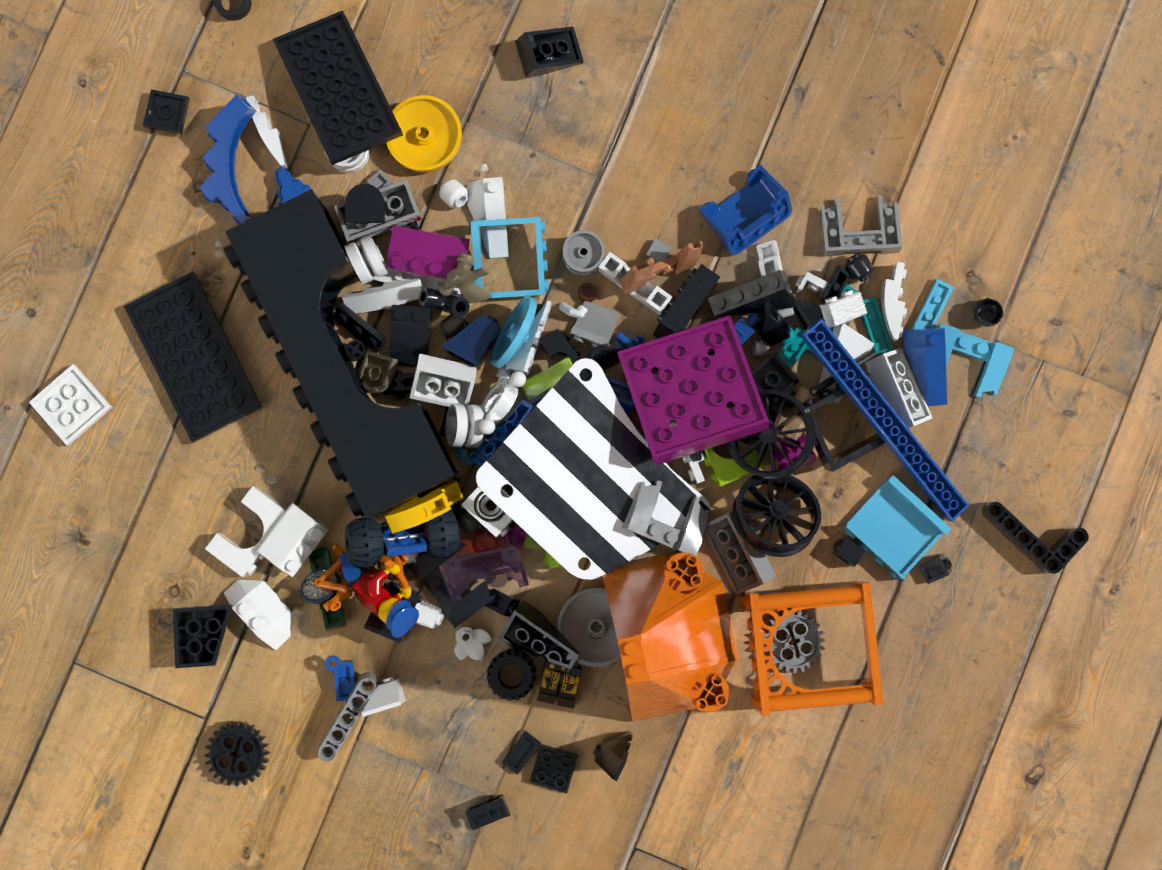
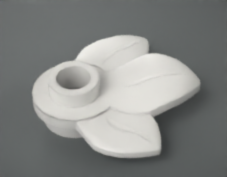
M463 626L456 632L455 654L459 660H463L467 655L474 660H482L484 657L483 645L489 643L492 638L483 629L473 630L468 626ZM469 634L468 639H463L462 636Z

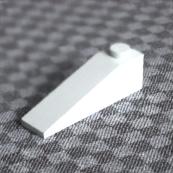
M502 177L483 178L465 185L468 191L467 205L474 221L506 219ZM507 225L480 226V236L489 258H509Z
M547 300L534 318L527 342L522 344L516 354L505 364L506 369L511 370V372L521 371L525 376L529 377L539 341L550 312L551 301Z

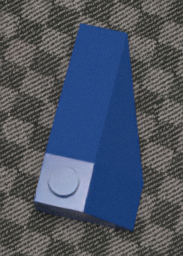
M945 328L904 330L905 351L927 406L947 405Z

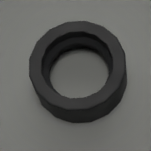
M213 0L214 6L220 15L232 21L240 20L247 16L252 5L251 0H243L242 5L238 9L228 11L223 8L222 0Z

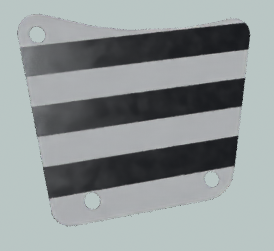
M588 358L580 359L572 365L480 467L476 474L478 487L569 573L581 579H596L660 545L656 541L622 528L640 482H644L645 486H653L657 480L662 482L652 518L681 530L694 496L700 499L698 503L704 510L708 509L709 514L711 512L710 503L707 499L677 475L666 463L654 465L647 441L639 434L622 409L602 368L597 362ZM584 368L592 372V378L587 382L582 381L579 376L580 371ZM505 484L511 485L514 490L512 496L508 498L503 497L500 492L501 487ZM583 557H587L591 562L587 570H581L578 567V561Z

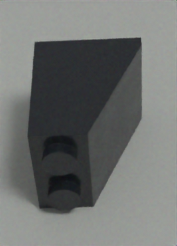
M391 581L390 584L384 583L383 585L391 596L400 592L399 583ZM411 589L410 598L404 599L402 597L401 599L409 601L411 607L415 608L416 604L421 602L423 597L419 596L420 592ZM370 612L364 625V629L398 643L404 642L409 633L408 631L399 638L393 637L391 630L387 629L386 623L372 612Z

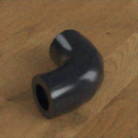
M424 287L419 295L420 306L444 311L458 317L465 316L470 309L469 302L466 299L454 294L443 296L436 289Z

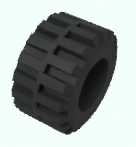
M509 649L500 652L492 659L487 669L486 678L489 683L488 686L492 689V693L498 695L500 699L504 698L507 701L515 699L516 701L522 697L524 698L532 690L536 680V667L533 664V660L526 653L518 650ZM514 663L521 667L523 679L520 684L508 686L502 682L500 671L506 664Z

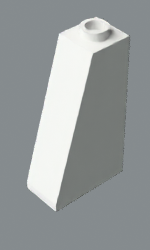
M843 323L834 327V335L854 360L862 357L872 349L874 343ZM824 366L819 383L831 376ZM835 382V383H833L832 385L828 386V387L825 388L824 390H826V389H829V390L834 389V388L836 387L835 384H837V382ZM843 395L830 401L828 404H831V402L839 403Z

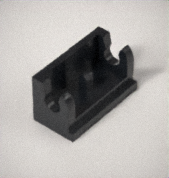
M503 794L470 807L465 812L472 830L511 816Z

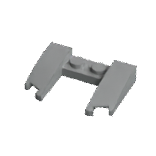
M878 195V230L843 232L840 197L833 200L835 205L826 210L824 205H822L821 235L823 256H840L847 252L866 251L899 253L902 248L898 202L895 201L893 206L882 203L883 196Z
M657 480L653 486H645L644 482H640L622 528L682 553L686 552L696 556L706 528L709 510H704L698 503L700 499L694 496L681 530L652 518L662 482Z

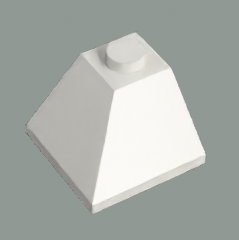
M391 676L382 679V683L377 686L362 711V717L399 706L406 701L399 678L394 679Z

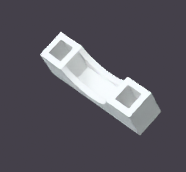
M609 252L598 267V272L620 288L622 286L619 280L630 270L624 261ZM649 282L642 289L629 293L658 315L666 309L672 299L671 295Z

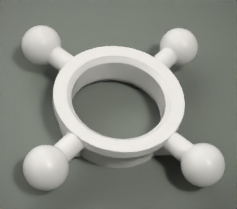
M506 366L497 369L496 376L498 381L487 393L481 404L484 419L480 422L479 428L482 433L491 434L495 430V424L501 421L509 412L518 395V388L516 387H521L526 383V376L523 372L516 371L511 375V370L506 369Z

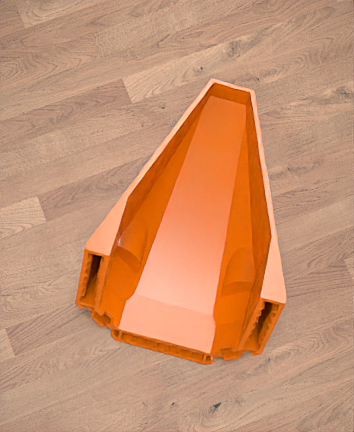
M675 552L627 562L602 575L626 679L632 722L693 709L714 712L725 706L729 697V686L726 679L739 661L723 582L704 571L703 565L697 556L686 552Z

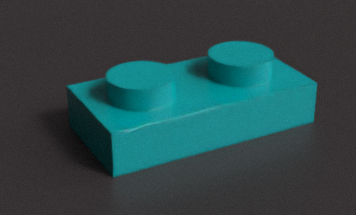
M800 327L795 329L794 338L785 344L778 353L780 359L790 370L807 348V344L799 336L804 332Z

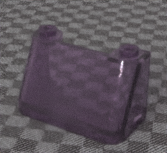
M514 546L449 559L442 565L443 580L452 602L462 600V592L465 589L470 590L469 581L506 573L508 581L512 579L517 581L519 587L529 585L523 555Z

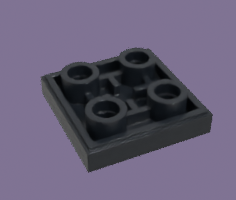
M540 744L530 783L567 794L578 754Z

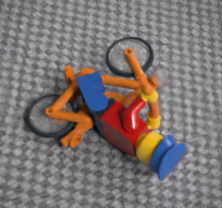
M386 521L380 524V527L388 526ZM336 544L332 549L338 560L330 568L317 569L303 580L300 589L303 599L312 604L326 602L323 604V607L327 612L329 610H338L341 607V602L352 596L353 591L359 602L386 623L387 629L391 630L392 636L396 638L405 635L419 618V611L411 607L409 601L401 599L402 597L409 599L412 593L411 586L408 585V581L404 576L403 565L405 563L417 562L415 559L417 554L409 553L391 557L383 555L380 563H384V567L380 569L374 566L365 568L352 565L348 560L347 553H344L340 545ZM343 573L344 579L341 582L340 575ZM389 573L395 575L400 583V592L398 594L395 593L393 596L381 586V583L388 577Z

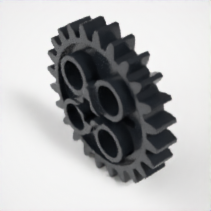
M236 721L233 727L232 723L229 722L227 723V729L225 726L219 727L220 732L217 730L213 732L216 738L210 737L208 739L212 745L205 746L206 749L210 750V752L204 754L205 757H210V760L205 764L212 765L209 772L215 770L216 773L213 778L221 776L220 783L227 780V785L230 786L234 781L235 786L238 787L242 781V784L245 786L248 784V779L253 782L255 781V776L260 777L262 775L259 770L266 769L263 763L269 762V759L265 757V755L270 753V751L265 750L269 743H263L266 736H259L260 729L256 732L253 731L255 725L247 728V722L240 726V722ZM227 737H231L234 740L233 747L227 744ZM246 742L253 744L252 751L246 749ZM238 750V754H241V756L237 759V754L234 753V751ZM223 756L229 759L228 766L222 763ZM241 761L247 762L248 770L241 768ZM234 763H235V771L232 770V766L234 765Z

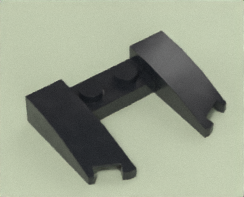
M460 542L458 549L449 556L440 558L425 552L408 565L419 582L423 581L445 610L443 613L454 628L496 597V595L490 596L488 584L493 581L489 577L461 598L439 569L442 564L467 546L464 542Z

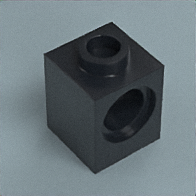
M843 537L842 540L839 538L833 545L835 550L832 554L849 566L855 567L866 551L847 537Z

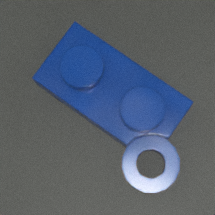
M331 655L325 660V667L329 671H334L336 701H346L355 686L353 660L340 661L339 657ZM334 660L337 664L336 666H330L329 662Z

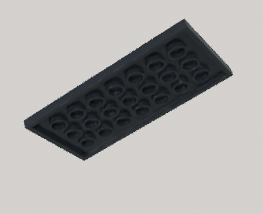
M343 10L273 39L331 165L403 136V132Z
M194 272L124 306L192 443L262 409Z

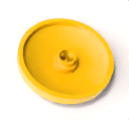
M419 95L402 101L393 109L392 112L403 132V136L386 144L391 155L400 165L416 172H432L441 169L453 160L461 145L462 128L456 112L449 104L437 97Z

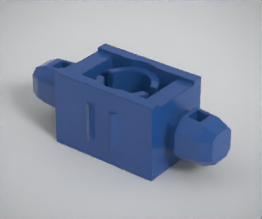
M755 312L747 317V321L742 317L734 325L741 346L756 331L752 326H756L760 321V317Z

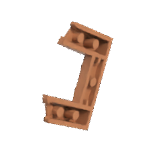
M702 241L697 242L694 246L692 243H689L676 256L655 263L654 259L650 258L644 265L633 266L619 280L625 295L642 289L648 281L656 278L659 273L665 275L674 271L675 275L691 270L701 255Z

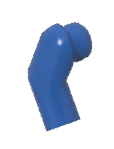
M622 332L615 337L625 349L644 343L643 337L627 338Z

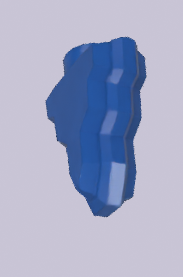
M282 167L275 170V178L279 186L277 191L280 199L278 205L311 190L309 185H304L300 179H294L291 173Z

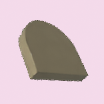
M366 351L360 370L363 388L372 393L385 391L393 380L399 360Z

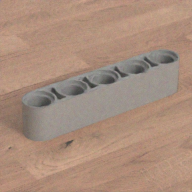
M365 672L359 677L320 742L318 756L322 761L329 762L335 758L373 695L377 683L376 676L373 673ZM369 680L372 682V685L366 687L362 682ZM360 697L363 701L355 703L352 699ZM350 714L352 718L347 720L343 718V715ZM339 730L342 732V735L335 736L333 731ZM330 747L333 751L327 753L323 748Z

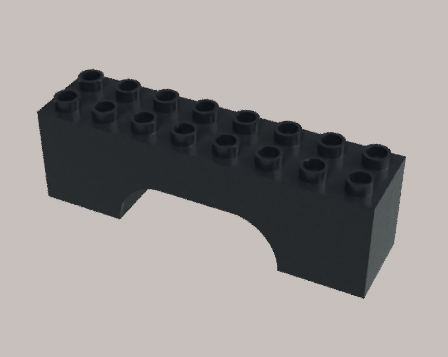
M311 189L225 231L231 244L223 247L225 255L234 269L238 267L243 276L247 275L248 279L240 282L249 302L251 304L256 303L260 310L264 309L266 313L258 317L259 324L268 339L273 338L276 344H281L283 349L276 352L275 356L284 373H290L294 379L298 378L300 385L293 388V393L303 410L307 408L310 413H315L318 420L311 423L310 427L320 445L325 444L328 448H332L335 456L328 459V464L338 481L349 482L353 492L345 495V498L355 517L360 515L362 518L379 520L387 513L413 498L425 496L451 480L457 481L461 479L427 409L419 403L401 408L380 406L370 399L363 388L359 375L350 357L347 356L346 349L335 329L333 319L334 306L338 295L344 286L358 275L347 255L345 244L326 206L316 193Z

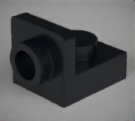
M944 554L919 566L927 584L949 576L952 572L951 568H953L951 561L948 557L945 558Z
M493 588L491 595H496V597L485 605L503 616L511 617L513 611L519 606L520 600Z

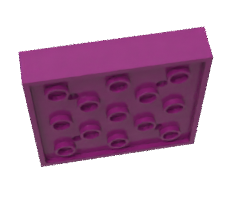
M730 316L617 352L655 466L769 429L767 414ZM710 351L715 352L712 356L708 355ZM652 370H658L656 374L651 373ZM733 404L734 407L729 409L727 408V405ZM675 422L677 425L671 427L670 423Z

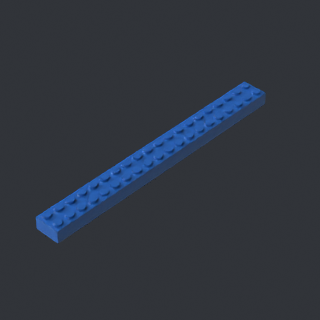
M817 319L799 336L947 521L953 522L970 505L822 319Z

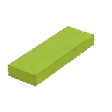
M566 358L527 379L522 387L528 400L533 399L544 391L551 390L572 367L573 364L570 358Z

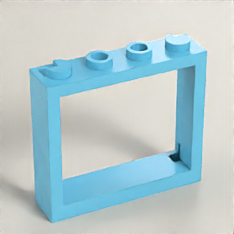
M541 217L471 221L473 257L475 258L473 262L474 271L483 268L480 226L535 223L539 289L489 292L491 298L545 295V291H549L548 279L544 278V271H548L547 260H543V252H547L546 240H542V233H545V221H541ZM482 276L475 280V284L484 289Z

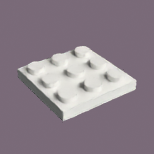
M72 364L29 402L67 446L71 445L113 408L75 364Z

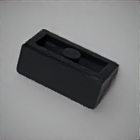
M837 265L819 297L822 304L826 303L825 299L836 296L839 298L851 277L840 265Z

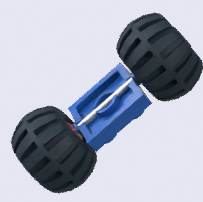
M447 511L420 524V529L417 525L396 533H390L388 526L380 527L377 521L366 518L355 519L348 523L345 528V548L348 560L352 565L365 568L380 562L383 558L384 550L387 556L426 552L431 556L442 558L454 553L458 549L460 542L458 522L451 511Z

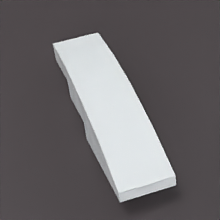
M254 95L246 97L247 101L256 110L252 118L261 138L282 168L289 170L280 132L277 128H271L270 119L266 112L260 113L259 104Z
M420 278L385 282L381 287L364 288L361 293L345 294L342 299L344 304L356 314L419 299L423 287Z

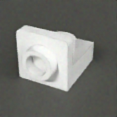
M806 272L804 276H799L795 284L798 286L796 292L800 293L805 284L813 292H822L828 282Z

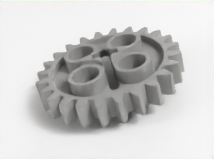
M801 610L796 612V615L792 613L778 626L776 632L783 629L785 637L782 640H778L776 632L773 637L772 655L774 663H778L777 669L781 670L785 666L786 673L789 672L790 668H792L793 673L797 672V668L804 672V666L811 669L810 662L812 661L817 664L818 662L815 657H822L818 651L819 649H825V647L820 645L821 642L825 641V639L820 638L824 631L817 630L820 627L819 623L813 624L816 618L812 617L808 620L809 613L801 616ZM769 619L771 626H773L775 621ZM801 623L804 626V631L801 634H796L795 626ZM788 624L790 625L793 638L797 639L795 646L799 653V658L796 657L794 646L789 644L791 636L787 630ZM769 630L763 635L764 637L769 636ZM808 642L810 649L808 652L803 653L801 645ZM789 648L791 656L784 659L782 652L784 649Z

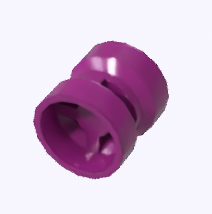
M519 527L511 528L505 536V542L511 549L520 548L526 539L524 530Z

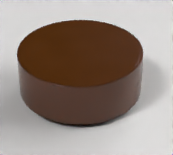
M591 283L581 285L578 291L580 300L583 302H593L597 298V288Z

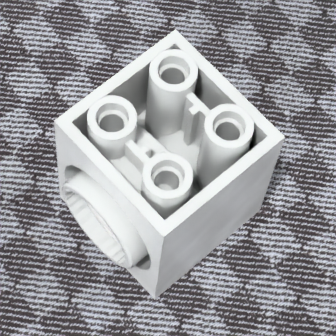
M477 487L462 506L495 537L500 535L504 537L511 529L509 525L514 520L499 506L494 511H489L487 504L492 500ZM501 488V495L505 498L510 497V495Z

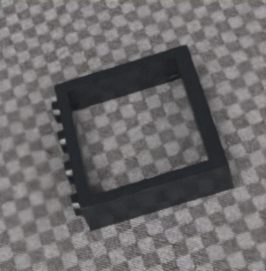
M865 373L877 388L871 373ZM838 383L835 384L836 387L834 389L823 390L819 393L818 397L814 399L809 398L803 402L815 423L816 441L814 447L824 469L831 472L885 444L877 433L834 457L831 456L812 411L845 394Z

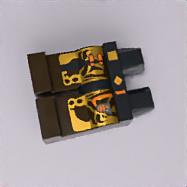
M547 660L537 701L554 704L559 684L561 686L557 705L574 709L581 673L580 664L575 662L573 667L568 669Z

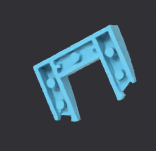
M943 323L937 325V328H945L946 365L952 350L985 361L975 397H982V392L993 391V395H997L1015 348L972 336Z

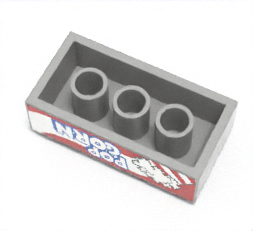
M407 179L379 189L385 201L386 222L346 224L345 202L334 206L349 244L352 242L359 244L360 238L367 235L375 238L391 232L393 226L402 227L405 224H412L413 221L418 222L422 220Z

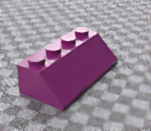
M393 226L386 268L446 279L447 274L458 266L457 258L459 254H468L470 239Z

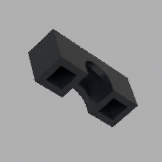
M557 328L539 341L550 359L562 354L570 358L572 364L580 360L581 353L576 346L571 347L568 343L570 338L564 330L561 332ZM584 368L580 371L579 376L582 381L586 382L592 377L591 370Z

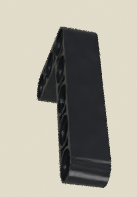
M989 502L982 507L983 516L1044 573L1055 574L1060 572L1089 539V534L1084 528H1070L1049 549L1001 503ZM992 505L997 510L994 516L990 514V507ZM1006 519H1008L1011 522V527L1009 529H1006L1004 527V522ZM1076 531L1080 535V539L1078 541H1075L1074 539V533ZM1021 532L1025 535L1023 543L1018 539ZM1063 545L1067 549V553L1064 556L1060 551ZM1035 546L1039 548V554L1037 556L1033 554V548ZM1050 559L1054 563V566L1051 570L1047 566V563Z

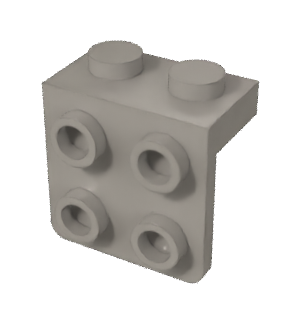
M585 301L582 306L587 309L585 317L577 318L575 326L571 330L573 340L580 343L588 342L593 348L603 344L608 346L619 319V314Z

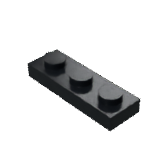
M343 302L338 305L333 319L362 341L368 348L378 353L387 338Z

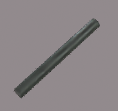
M871 350L855 361L859 366H862L875 358L877 353L875 350ZM830 376L809 389V392L814 396L836 381Z

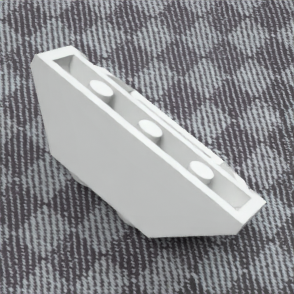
M237 580L224 592L229 604L232 605V609L258 638L273 649L277 650L291 637V609L265 581Z

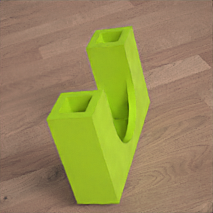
M733 404L727 405V408L729 409L734 407ZM712 448L703 450L705 455L703 456L705 459L703 461L706 467L710 466L713 472L710 475L715 485L718 484L721 487L750 474L742 469L734 459L722 458ZM755 449L744 457L745 461L754 467L758 453ZM762 462L760 464L759 469L764 467Z

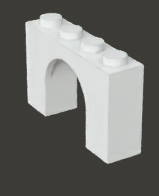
M252 486L241 502L261 518L264 526L261 540L255 546L246 549L238 546L222 533H217L205 548L241 577L251 576L257 569V562L265 558L256 549L287 510L255 486Z

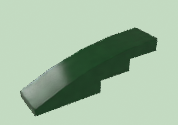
M328 548L312 551L309 555L312 572L320 568H330L332 566ZM325 572L315 574L313 581L320 578ZM314 584L318 600L330 595V593H320L318 587ZM326 602L319 603L326 631L346 627L342 603L338 610H329L328 612L323 607V604Z

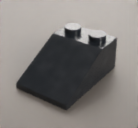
M574 26L524 32L515 41L525 77L540 76L584 63Z
M392 305L389 357L399 360L397 366L416 367L419 354L429 356L433 316L431 308Z

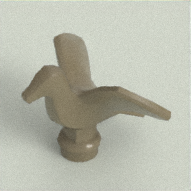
M460 253L457 258L458 266L456 269L451 270L447 274L444 285L437 283L436 286L443 296H449L454 288H458L462 297L469 303L485 301L491 298V294L476 285L475 280L488 275L489 271L485 268L470 271L471 266L474 265L475 258L468 254Z

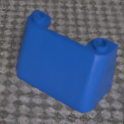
M762 165L748 173V185L719 206L716 202L711 201L705 203L699 209L704 220L731 255H737L785 221L792 213L788 192Z

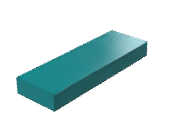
M876 296L865 299L863 303L865 304L867 314L862 315L861 319L868 340L874 343L872 350L876 351L877 356L893 351L894 349Z

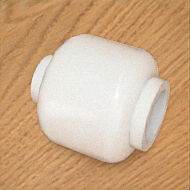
M451 179L442 183L439 196L448 206L457 208L462 207L466 203L468 191L459 181Z

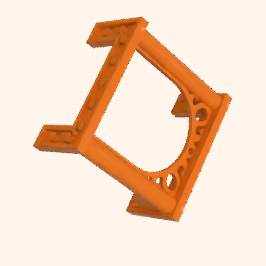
M854 581L851 582V586L763 595H758V593L751 591L743 592V596L740 597L741 607L745 609V612L750 613V618H747L748 630L752 632V638H749L750 651H754V658L751 659L752 671H756V679H753L754 694L750 695L751 705L762 716H769L770 712L860 703L884 705L870 583ZM861 604L869 676L867 679H862V685L805 689L793 685L780 674L774 663L772 642L778 626L785 618L803 609ZM773 609H777V612L783 610L782 616L778 617ZM767 613L774 617L775 623L773 626H767L762 621L764 614ZM761 627L769 630L768 637L763 636L765 635V632L761 629ZM766 650L770 652L768 656L764 655ZM772 669L773 676L767 679V677L769 676V672H767V670ZM775 679H780V689L776 692H771L769 690L770 683ZM786 687L791 688V693L786 692V694L782 695Z

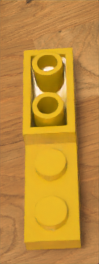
M451 480L422 498H413L384 515L390 533L400 532L425 523L451 510L450 506L463 499L457 481Z

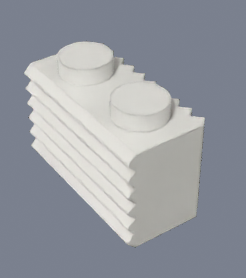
M848 290L841 293L842 297L837 298L834 296L825 299L826 303L820 305L826 325L828 327H836L867 314L861 292Z
M424 601L416 604L415 608L419 611V618L416 623L432 629L441 625L444 618L442 608L439 609L435 605H428Z

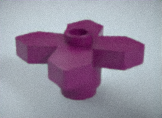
M806 434L797 440L791 437L785 438V440L804 447ZM784 441L780 443L790 459L795 461L802 449ZM776 449L775 458L778 463H781L778 466L780 470L790 464L781 451ZM812 451L804 466H809L817 461L814 451Z

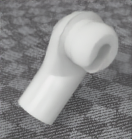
M563 302L559 306L560 311L571 317L581 319L587 313V309L582 305L575 309Z

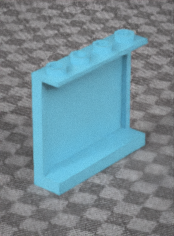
M894 475L889 476L843 526L846 530L845 534L850 539H856L860 542L859 547L864 549L867 554L869 552L875 556L873 560L881 567L883 565L889 569L888 574L895 580L898 578L905 580L907 573L939 538L951 530L942 519Z

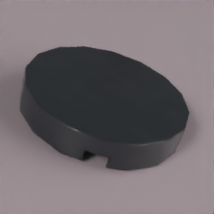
M615 342L609 343L610 346L599 345L589 352L588 359L597 362L602 369L613 367L620 363L617 352L624 350L623 345Z

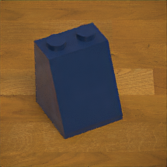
M483 315L447 341L443 345V349L446 353L469 365L476 366L480 370L501 331L498 320L490 315L487 318Z

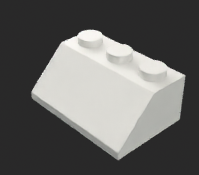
M419 354L410 398L447 407L451 404H463L466 408L469 405L477 367Z
M291 503L256 550L276 567L293 577L328 532V529L321 521L294 503Z

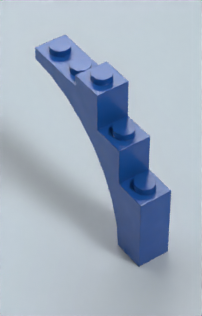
M236 94L205 127L210 132L208 134L209 137L216 142L202 157L206 162V167L213 174L199 188L207 201L220 203L225 210H230L234 215L233 219L238 224H242L253 217L246 209L239 194L235 176V158L240 136L248 121L256 113V110L244 97Z

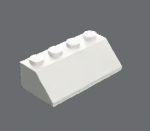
M903 347L882 354L865 363L867 371L871 373L877 389L908 428L932 419Z

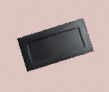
M525 731L502 763L518 775L539 747L541 741Z

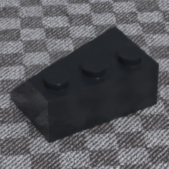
M232 605L173 609L175 668L216 665Z

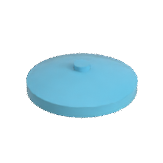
M529 295L525 296L510 313L494 343L490 364L497 368L503 367L516 354L522 344L527 342L536 313V299Z

